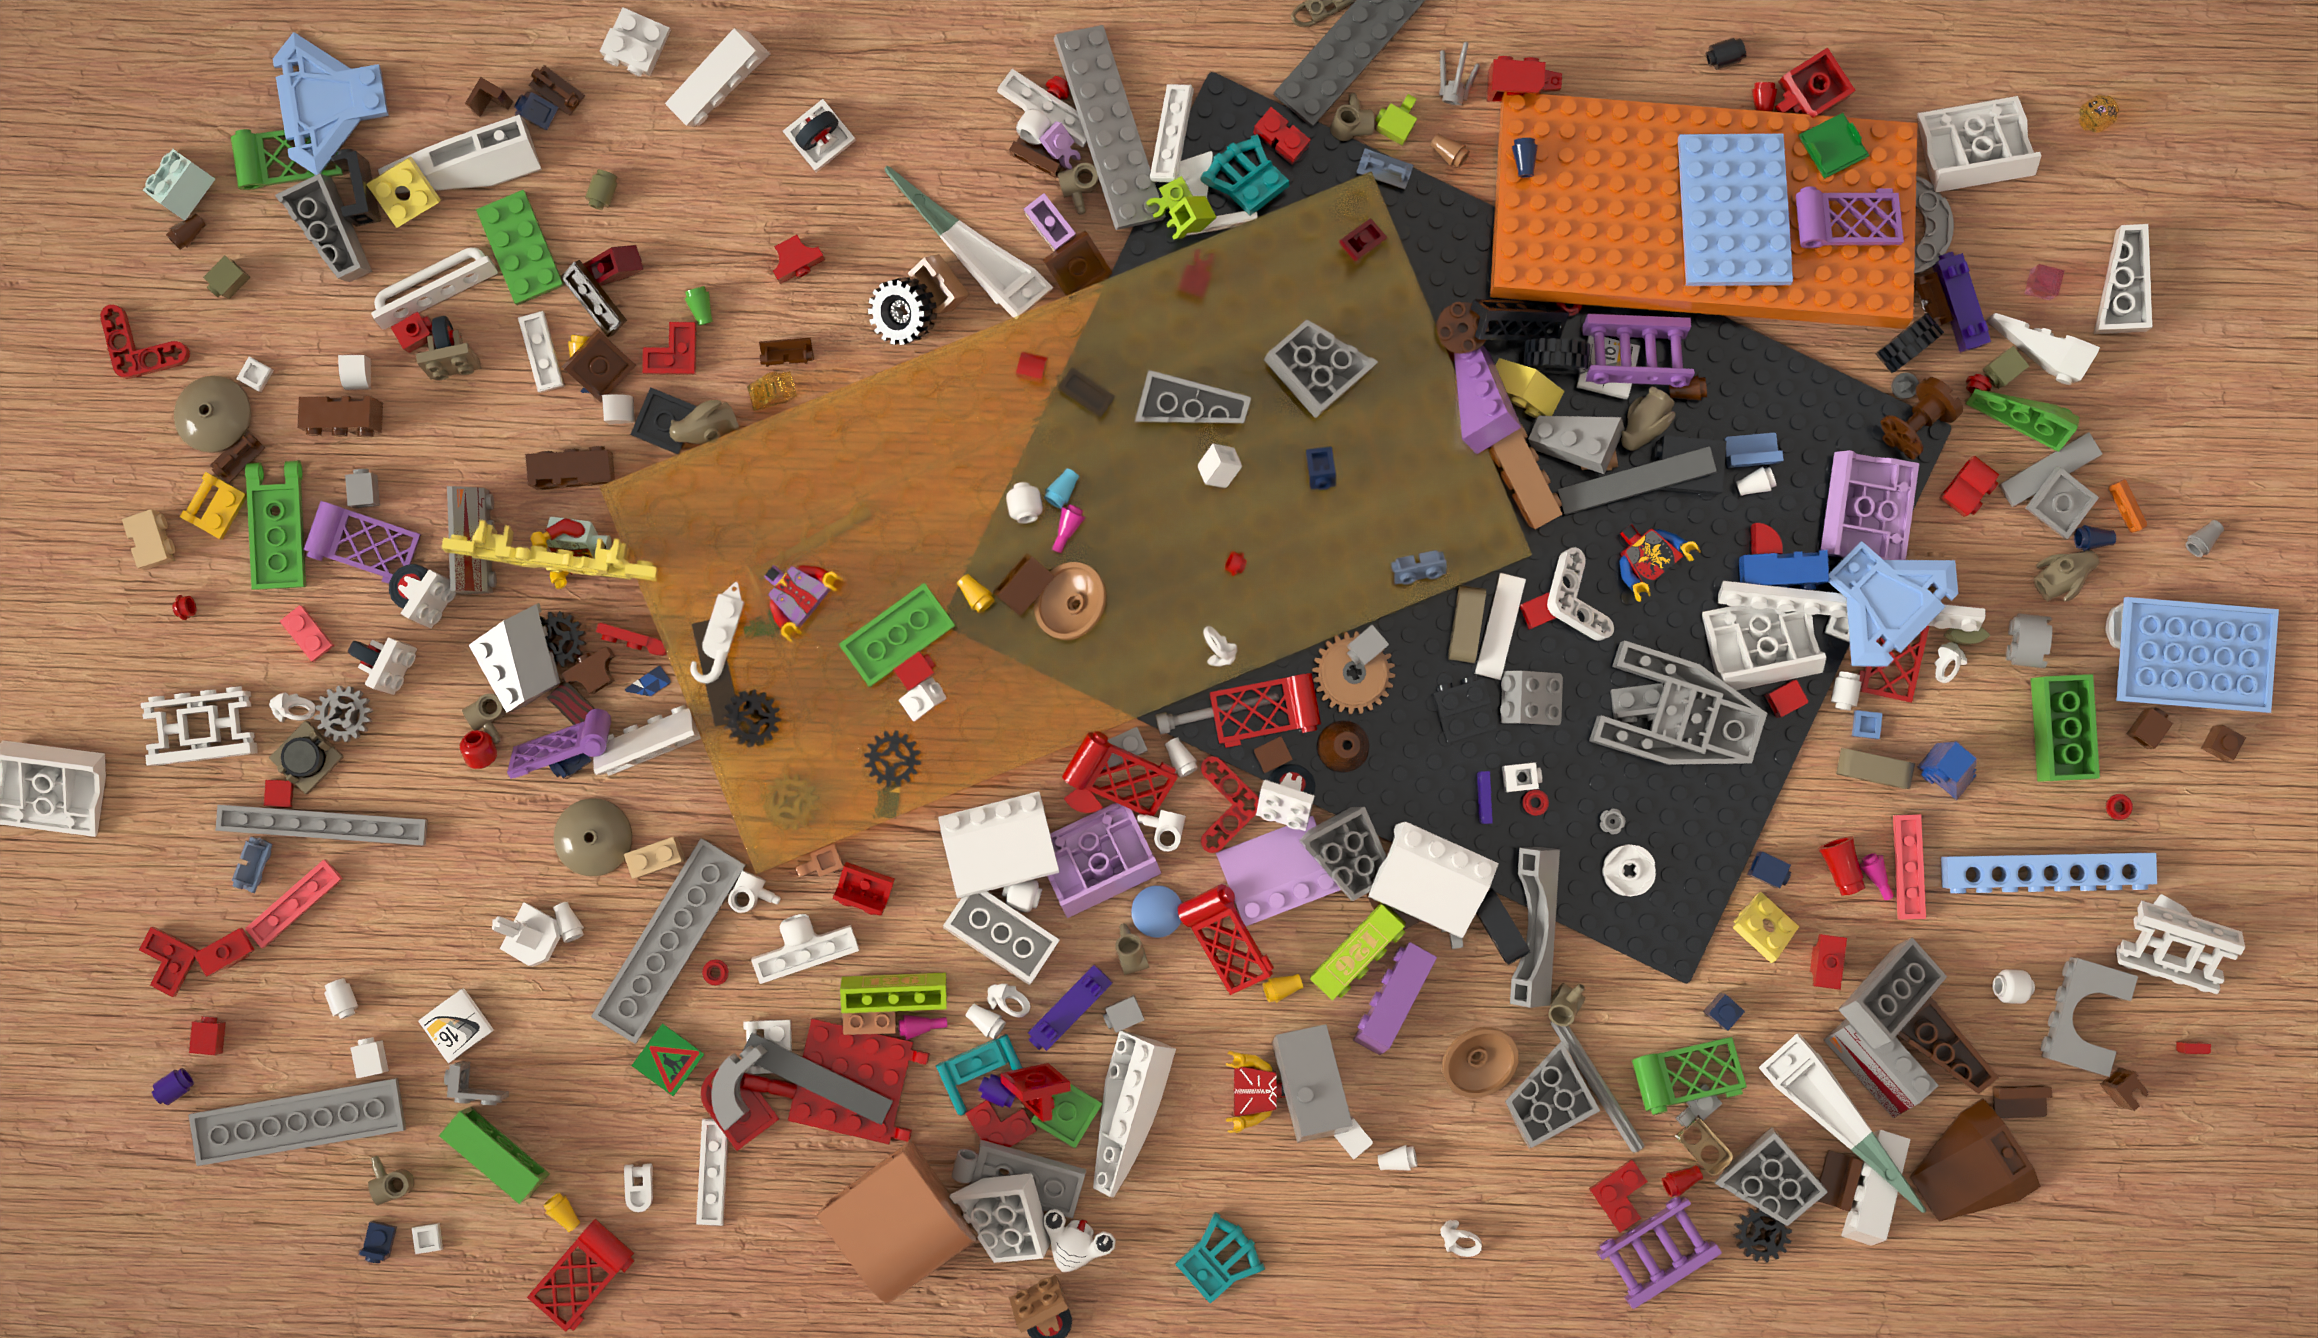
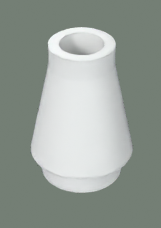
M1761 467L1745 478L1736 481L1741 496L1771 491V488L1777 486L1770 467L1765 469Z
M1178 737L1165 744L1172 767L1176 769L1175 773H1178L1180 778L1198 769L1196 765L1197 760L1181 743Z
M563 902L553 907L560 938H563L564 943L574 941L584 935L582 931L584 927L570 908L568 902Z
M975 1003L966 1013V1017L987 1038L990 1036L995 1039L1006 1024L1002 1020L1001 1015L981 1008Z
M1407 1145L1378 1155L1380 1170L1411 1171L1413 1167H1417L1414 1146L1407 1147Z

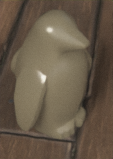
M1650 387L1649 394L1644 399L1643 397H1638L1632 402L1628 410L1626 431L1621 432V443L1624 448L1635 451L1654 440L1669 427L1675 418V412L1672 411L1675 402L1668 394L1660 389L1658 390L1656 387Z
M709 400L701 403L681 421L671 420L670 437L676 442L710 446L720 443L723 440L722 436L739 430V425L732 408L727 402L721 403L719 400Z
M2092 550L2047 557L2036 565L2037 568L2048 567L2034 578L2035 587L2047 602L2067 592L2069 593L2063 600H2072L2080 593L2089 573L2099 565V557Z

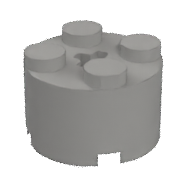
M2018 613L2017 617L2014 616L2013 620L2010 619L2008 635H2013L2011 645H2007L2006 660L2011 661L2012 665L2046 668L2047 662L2043 661L2044 654H2050L2052 626L2047 624L2052 621V618L2049 616Z

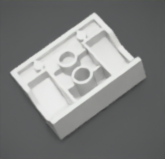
M2018 96L1918 113L1917 119L1927 171L1931 183L1934 185L1935 193L2036 175L2041 153H2034L2028 139L2027 118Z
M1729 606L1702 612L1715 676L1733 689L1741 690L1823 673L1826 655L1819 650L1814 635L1812 615L1805 612H1782L1777 609H1755L1748 606Z
M682 705L672 709V715L663 718L662 715H658L648 719V725L639 728L636 724L623 729L624 734L616 738L613 734L608 735L606 750L600 756L594 757L595 774L603 775L607 772L608 776L706 737L695 709Z
M3 740L0 743V824L96 837L98 835L106 779L105 754Z
M1039 791L938 817L957 898L1059 873L1045 808Z
M1408 822L1396 824L1394 828V841L1387 858L1378 869L1368 897L1463 938L1490 888L1499 863Z

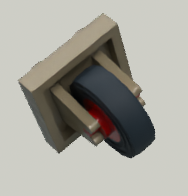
M447 316L434 318L432 320L433 335L427 336L429 351L416 354L417 364L431 380L441 381L448 379L450 375H469L474 373V370L481 369L480 359L468 343H463L461 333H459V330L453 329Z

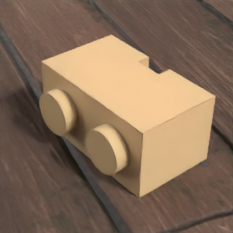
M150 509L122 519L127 538H133L136 546L131 548L138 569L148 570L175 561L173 556L175 546L172 540L167 537L165 529L168 528L163 514Z
M671 837L624 854L632 879L640 878L686 861L678 837Z

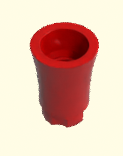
M1853 836L1833 840L1818 848L1828 865L1841 896L1855 894L1866 888Z

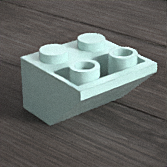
M172 149L170 153H167L162 158L161 166L156 173L150 175L146 180L143 191L168 210L186 220L215 181V178Z

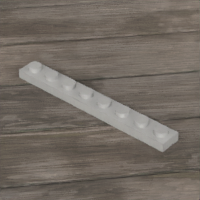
M217 805L215 831L426 846L428 820Z

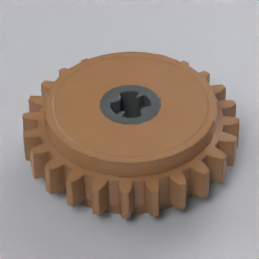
M1356 631L1353 638H1350L1348 632H1345L1344 639L1341 640L1336 635L1334 636V644L1327 641L1325 644L1328 649L1320 648L1318 651L1322 658L1314 659V662L1319 664V667L1312 669V672L1318 673V677L1314 678L1313 682H1319L1320 684L1316 692L1323 691L1325 694L1321 700L1324 701L1329 698L1331 700L1330 708L1337 704L1339 705L1338 712L1348 708L1349 714H1353L1354 708H1357L1359 714H1362L1363 707L1365 706L1371 711L1373 710V702L1378 705L1382 704L1379 697H1388L1389 694L1385 689L1393 688V684L1388 682V680L1395 677V674L1389 673V669L1395 665L1393 663L1388 664L1387 662L1391 654L1384 655L1381 651L1364 666L1361 663L1356 665L1347 655L1349 651L1347 645L1359 636V633ZM1350 666H1354L1355 670H1360V675L1356 676L1357 680H1353L1352 676H1347V671L1351 670Z

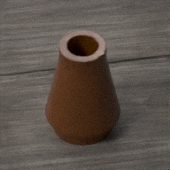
M195 213L188 219L170 227V231L166 236L179 250L184 247L188 248L206 224Z
M1697 375L1692 377L1689 385L1683 387L1669 385L1670 398L1701 401V398H1707L1706 378Z

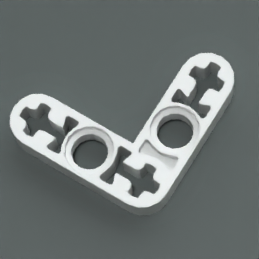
M1573 547L1565 550L1559 556L1547 606L1553 616L1590 638L1601 641L1612 636L1614 625L1608 616L1577 599L1586 559L1579 548ZM1563 576L1569 579L1570 588L1564 585ZM1578 610L1584 614V623L1578 619Z

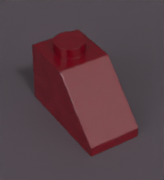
M637 245L611 247L584 263V266L600 286L627 279L643 270Z

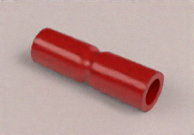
M744 1073L741 1088L762 1093L768 1092L772 1095L793 1099L796 1084Z

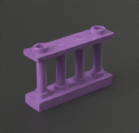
M1588 314L1583 324V335L1594 337L1595 365L1590 366L1585 377L1586 382H1594L1596 384H1661L1673 387L1689 385L1694 375V369H1683L1681 339L1686 338L1691 328V318ZM1605 336L1619 338L1621 366H1606ZM1630 337L1645 339L1647 367H1632ZM1656 338L1671 340L1672 368H1657Z
M1686 1197L1672 1198L1666 1203L1667 1207L1616 1240L1610 1238L1604 1241L1599 1246L1601 1249L1596 1252L1602 1260L1608 1256L1629 1288L1627 1290L1629 1294L1625 1295L1624 1298L1632 1309L1637 1308L1722 1254L1717 1244L1713 1241L1708 1243L1700 1236L1684 1208L1691 1204ZM1674 1214L1695 1246V1252L1687 1257L1680 1253L1662 1224L1663 1221ZM1652 1228L1673 1260V1266L1665 1271L1659 1269L1640 1238L1641 1235ZM1630 1242L1651 1274V1280L1643 1285L1637 1283L1618 1252L1619 1249Z

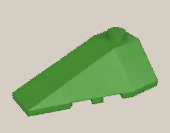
M1975 389L1966 402L1968 406L2057 452L2062 449L2075 433L2079 424V416L2073 414L2067 408Z

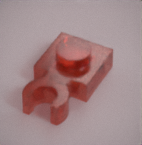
M1198 248L1194 253L1195 266L1187 264L1178 290L1203 299L1212 275L1211 272L1205 269L1213 263L1214 254L1211 253L1207 261H1202L1199 258L1201 249Z

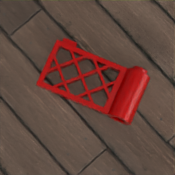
M1926 626L1921 632L1919 642L1912 646L1908 645L1907 649L1897 656L1892 651L1889 653L1894 659L1891 663L1894 662L1901 672V675L1890 682L1882 671L1887 666H1875L1876 669L1871 671L1872 666H1865L1864 671L1859 670V681L1862 682L1860 692L1912 703L1930 626ZM1880 637L1879 639L1882 642L1880 646H1882L1885 641ZM1910 652L1915 660L1912 668L1904 671L1898 659ZM1879 672L1886 684L1877 690L1868 688L1870 677ZM1903 677L1909 685L1907 696L1897 694L1892 687V684ZM1889 688L1891 693L1885 692L1883 690Z
M1312 673L1209 692L1219 744L1224 743L1225 748L1241 745L1240 740L1294 729L1301 728L1302 733L1317 731V725L1321 724ZM1282 684L1284 696L1279 703L1266 696L1271 686ZM1267 687L1263 693L1257 690L1259 688ZM1253 690L1261 696L1253 708L1240 700L1245 691ZM1241 692L1238 698L1232 695V693ZM1227 695L1235 700L1228 713L1218 708L1217 696ZM1263 698L1276 706L1268 719L1255 711ZM1284 700L1286 703V709L1281 706ZM1237 703L1250 710L1243 723L1230 716ZM1278 708L1288 714L1290 725L1279 727L1270 721ZM1219 712L1225 716L1222 721H1220ZM1253 713L1266 721L1260 731L1254 732L1245 726ZM1227 718L1240 726L1234 736H1223L1222 725ZM1268 723L1274 727L1271 729H1265ZM1242 729H1245L1246 731L1249 732V733L1239 734Z
M1095 731L1087 733L1062 774V778L1074 788L1080 790L1087 789L1140 814L1154 816L1177 780L1178 775L1175 773L1176 769L1163 762L1159 766L1108 742V737L1105 734ZM1112 753L1121 756L1124 763L1109 768L1107 761ZM1137 765L1145 767V774L1131 778L1130 767ZM1126 769L1129 779L1114 783L1111 773ZM1109 775L1110 785L1103 787L1094 785L1098 777ZM1160 775L1168 778L1164 785L1154 788L1151 778ZM1148 779L1151 789L1136 793L1134 783ZM1131 785L1132 795L1126 797L1117 795L1116 789ZM1150 795L1154 796L1155 801L1150 809L1139 804L1138 799Z
M1220 884L1181 903L1178 906V915L1185 926L1191 927L1228 993L1232 995L1273 975L1271 970L1274 967L1267 954L1262 955L1235 909L1233 890L1224 884ZM1229 915L1235 924L1234 931L1222 926L1224 918ZM1208 927L1216 930L1214 940L1207 938L1202 928ZM1221 933L1232 937L1231 946L1219 943ZM1237 939L1246 943L1248 946L1247 953L1235 949ZM1217 948L1229 953L1227 963L1219 960L1216 955ZM1234 955L1245 959L1244 969L1232 965ZM1250 962L1258 964L1263 973L1257 975L1249 972ZM1230 971L1242 975L1240 984L1234 986L1229 977Z
M594 1219L527 1298L565 1332L569 1328L574 1331L585 1319L581 1314L620 1270L625 1273L635 1260L632 1258L634 1252L597 1219ZM577 1247L586 1253L587 1263L573 1264V1252ZM568 1259V1264L562 1265ZM592 1267H602L609 1275L604 1281H593ZM574 1268H587L588 1282H575ZM558 1269H569L570 1283H556V1271ZM551 1278L552 1284H546ZM599 1285L598 1288L594 1291L593 1286ZM588 1286L589 1298L576 1301L575 1287ZM570 1287L571 1301L558 1302L557 1288ZM552 1288L553 1302H543L536 1294L541 1289ZM572 1305V1317L566 1322L559 1316L558 1306ZM576 1305H582L577 1311Z

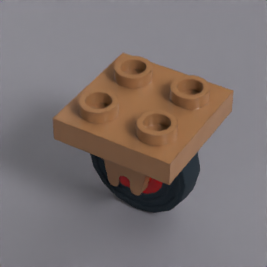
M1056 1274L1050 1278L1040 1280L1036 1285L1026 1290L1018 1291L1009 1298L1016 1325L1021 1333L1027 1330L1031 1338L1067 1337L1071 1330L1072 1317L1061 1283Z

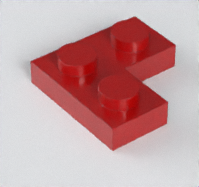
M669 322V347H643L642 373L649 375H696L697 324L695 322Z
M150 927L139 948V951L161 961L150 986L171 997H176L196 959L194 953L198 952L199 949L156 927Z
M985 1100L965 1113L981 1140L1010 1148L1037 1131L1024 1108L1001 1121L991 1103Z
M1631 1159L1590 1187L1589 1190L1617 1231L1621 1233L1641 1219L1627 1196L1648 1181Z

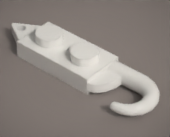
M738 582L731 585L723 594H718L704 637L703 650L709 657L715 659L711 672L707 675H702L697 671V663L695 661L691 663L692 676L700 683L714 682L722 673L745 604L741 599ZM733 587L737 588L735 592L732 591Z

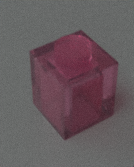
M2038 264L2030 270L2025 294L2046 300L2055 298L2059 295L2064 270Z

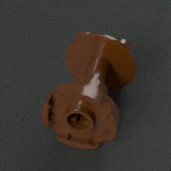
M1453 303L1442 311L1435 323L1434 328L1437 327V335L1441 343L1434 341L1433 343L1438 353L1448 360L1455 361L1454 353H1471L1479 349L1486 341V339L1475 337L1481 316L1471 310L1472 303Z
M1929 377L1927 380L1926 378L1923 379L1916 386V394L1920 401L1912 408L1913 415L1906 422L1891 415H1887L1881 420L1880 423L1885 433L1883 436L1884 442L1892 448L1896 446L1909 459L1914 460L1923 452V444L1916 433L1924 425L1932 426L1938 419L1947 423L1954 422L1963 413V405L1960 399H1953L1950 395L1953 390L1943 381L1935 377Z

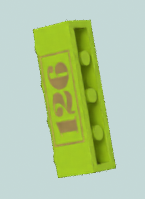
M1380 903L1311 974L1310 980L1332 1001L1337 996L1342 998L1351 989L1349 983L1355 977L1360 980L1369 970L1367 965L1373 959L1378 961L1387 952L1385 946L1391 940L1396 943L1404 935L1405 931L1403 928L1406 922L1388 905Z
M946 973L844 976L841 978L840 985L841 1013L947 1009Z

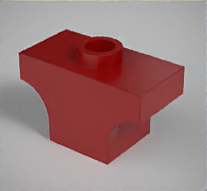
M796 234L774 246L779 255V264L773 270V273L779 283L782 284L795 276L801 278L811 272L810 268L826 259L819 247H806Z
M239 928L194 953V956L205 976L208 977L249 957V954L255 950L243 928Z
M1819 934L1817 944L1813 946L1810 972L1813 974V986L1841 990L1847 938Z

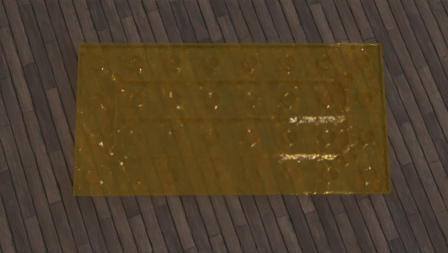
M1372 171L599 486L621 542L625 543L629 548L627 556L629 562L637 564L638 560L652 562L653 567L658 569L657 581L637 579L756 874L763 873L1084 740L1088 732L1100 731L1103 733L1532 555L1488 448L1476 454L1462 440L1455 369L1446 348L1442 345L1437 335V326ZM1371 218L1388 238L1356 265L1338 242ZM1305 320L1313 322L1333 334L1338 340L1348 346L1355 347L1360 353L1378 361L1366 375L1316 419L1264 361L1267 353ZM1022 351L1048 357L1043 383L1016 376V369ZM1072 367L1116 396L1101 419L1057 389ZM1148 370L1252 397L1245 423L1135 421ZM1212 444L1233 447L1242 464V468L1226 488L1205 484L1198 469L1199 462ZM1332 446L1336 470V486L1326 490H1311L1306 449ZM1066 468H1069L1079 475V479L1075 484L1068 504L1063 505V507L1068 508L1069 504L1081 508L1084 510L1082 515L1086 519L1073 535L1068 538L1062 553L1053 550L1052 547L1059 534L1058 528L1062 508L1054 507L1045 500L1044 496L1046 494L1045 490L1064 473ZM1027 482L1029 486L1039 489L1043 510L1036 521L1018 523L1017 520L1009 515L1006 496L1017 483ZM1434 550L1438 552L1443 551L1444 559L1447 562L1446 574L1435 579H1419L1411 584H1395L1394 572L1391 567V562L1395 561V558L1414 555L1415 563H1420V553ZM1232 551L1237 553L1242 551L1244 558L1247 559L1246 567L1241 574L1237 573L1235 576H1231V573L1225 570L1226 560ZM1028 553L1049 572L1055 567L1069 562H1079L1090 566L1097 571L1104 582L1106 604L1100 620L1087 634L1072 640H1060L1048 635L1039 626L1034 613V602L1022 615H1018L993 593L992 597L995 599L993 604L984 612L978 613L976 610H972L957 582L964 575L969 574L992 592L1021 558ZM775 565L785 574L792 566L797 568L800 565L819 566L842 577V581L836 579L833 583V587L837 591L830 590L799 628L802 632L801 635L794 631L790 635L793 641L789 642L775 623L769 606L771 600L769 593L775 586L764 578L768 570ZM735 582H738L741 599L745 602L730 651L727 655L735 693L739 697V692L745 690L749 693L750 690L756 689L757 696L765 692L766 700L772 698L775 700L771 705L772 708L780 709L775 713V717L781 718V721L774 725L779 731L771 733L773 739L768 742L764 740L765 744L759 747L755 743L754 747L747 748L746 742L738 745V737L730 739L729 735L732 731L731 729H724L725 725L715 727L706 685L695 680L690 669L691 663L695 661L697 663V671L703 675L692 624L710 620L718 594H723ZM925 583L956 626L920 651L923 656L928 653L936 664V667L933 668L936 674L932 678L942 687L947 699L913 722L899 702V699L909 691L896 673L892 671L872 687H869L841 649L839 643ZM733 587V588H732V591H733V592H735V591L737 590L736 587ZM1206 626L1213 627L1221 636H1225L1227 643L1237 645L1236 658L1231 665L1219 667L1208 664V659L1216 654L1204 637L1203 631ZM746 702L739 707L740 712L743 710ZM750 715L745 716L749 719H752L753 723L759 721L755 718H752ZM762 725L760 727V732L758 733V735L763 732L766 725ZM895 730L899 731L900 738L905 734L909 735L908 743L912 741L917 742L913 749L914 751H921V754L916 756V760L921 761L922 764L914 766L918 774L910 773V783L903 779L901 780V787L892 782L889 788L886 786V780H883L881 784L876 783L877 775L869 777L872 768H867L864 764L870 762V758L864 757V753H871V749L867 746L868 743L874 745L877 743L874 736L877 735L883 739L884 731H888L890 736H893ZM890 742L880 746L877 752L882 753L888 749ZM900 743V750L903 755L910 757L908 749ZM895 751L892 752L891 756H881V759H886V761L890 762L891 767H893L895 762L905 761L895 756ZM875 761L879 771L885 775L886 768L881 762ZM903 765L897 770L896 776L903 774L909 766Z

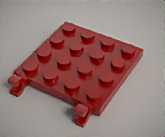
M812 1018L803 1057L894 1101L883 1124L880 1125L796 1084L788 1121L884 1144H890L892 1137L908 1142L911 1138L912 1129L894 1125L909 1060L926 1065L930 1053L912 1049L914 1041L884 1034L843 1035V1025Z

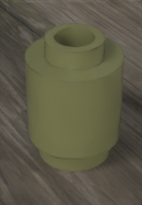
M600 169L597 170L596 174H593L585 199L589 201V206L599 210H603L604 207H610L618 185L616 183V175Z

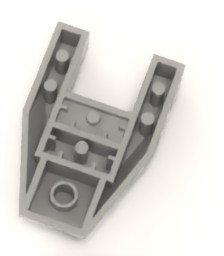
M1628 641L1620 642L1612 667L1664 683L1665 685L1650 731L1601 715L1596 718L1590 742L1664 764L1752 763L1767 716L1765 711L1700 664Z

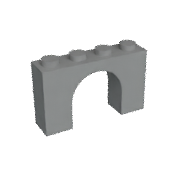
M2070 957L2063 967L2062 975L2065 976L2063 984L2058 987L2055 995V1000L2057 1001L2055 1011L2051 1012L2048 1019L2050 1029L2048 1036L2044 1037L2041 1044L2042 1057L2110 1077L2116 1051L2087 1043L2081 1039L2073 1026V1012L2077 1003L2083 997L2092 993H2102L2118 999L2131 1001L2138 976L2083 959Z

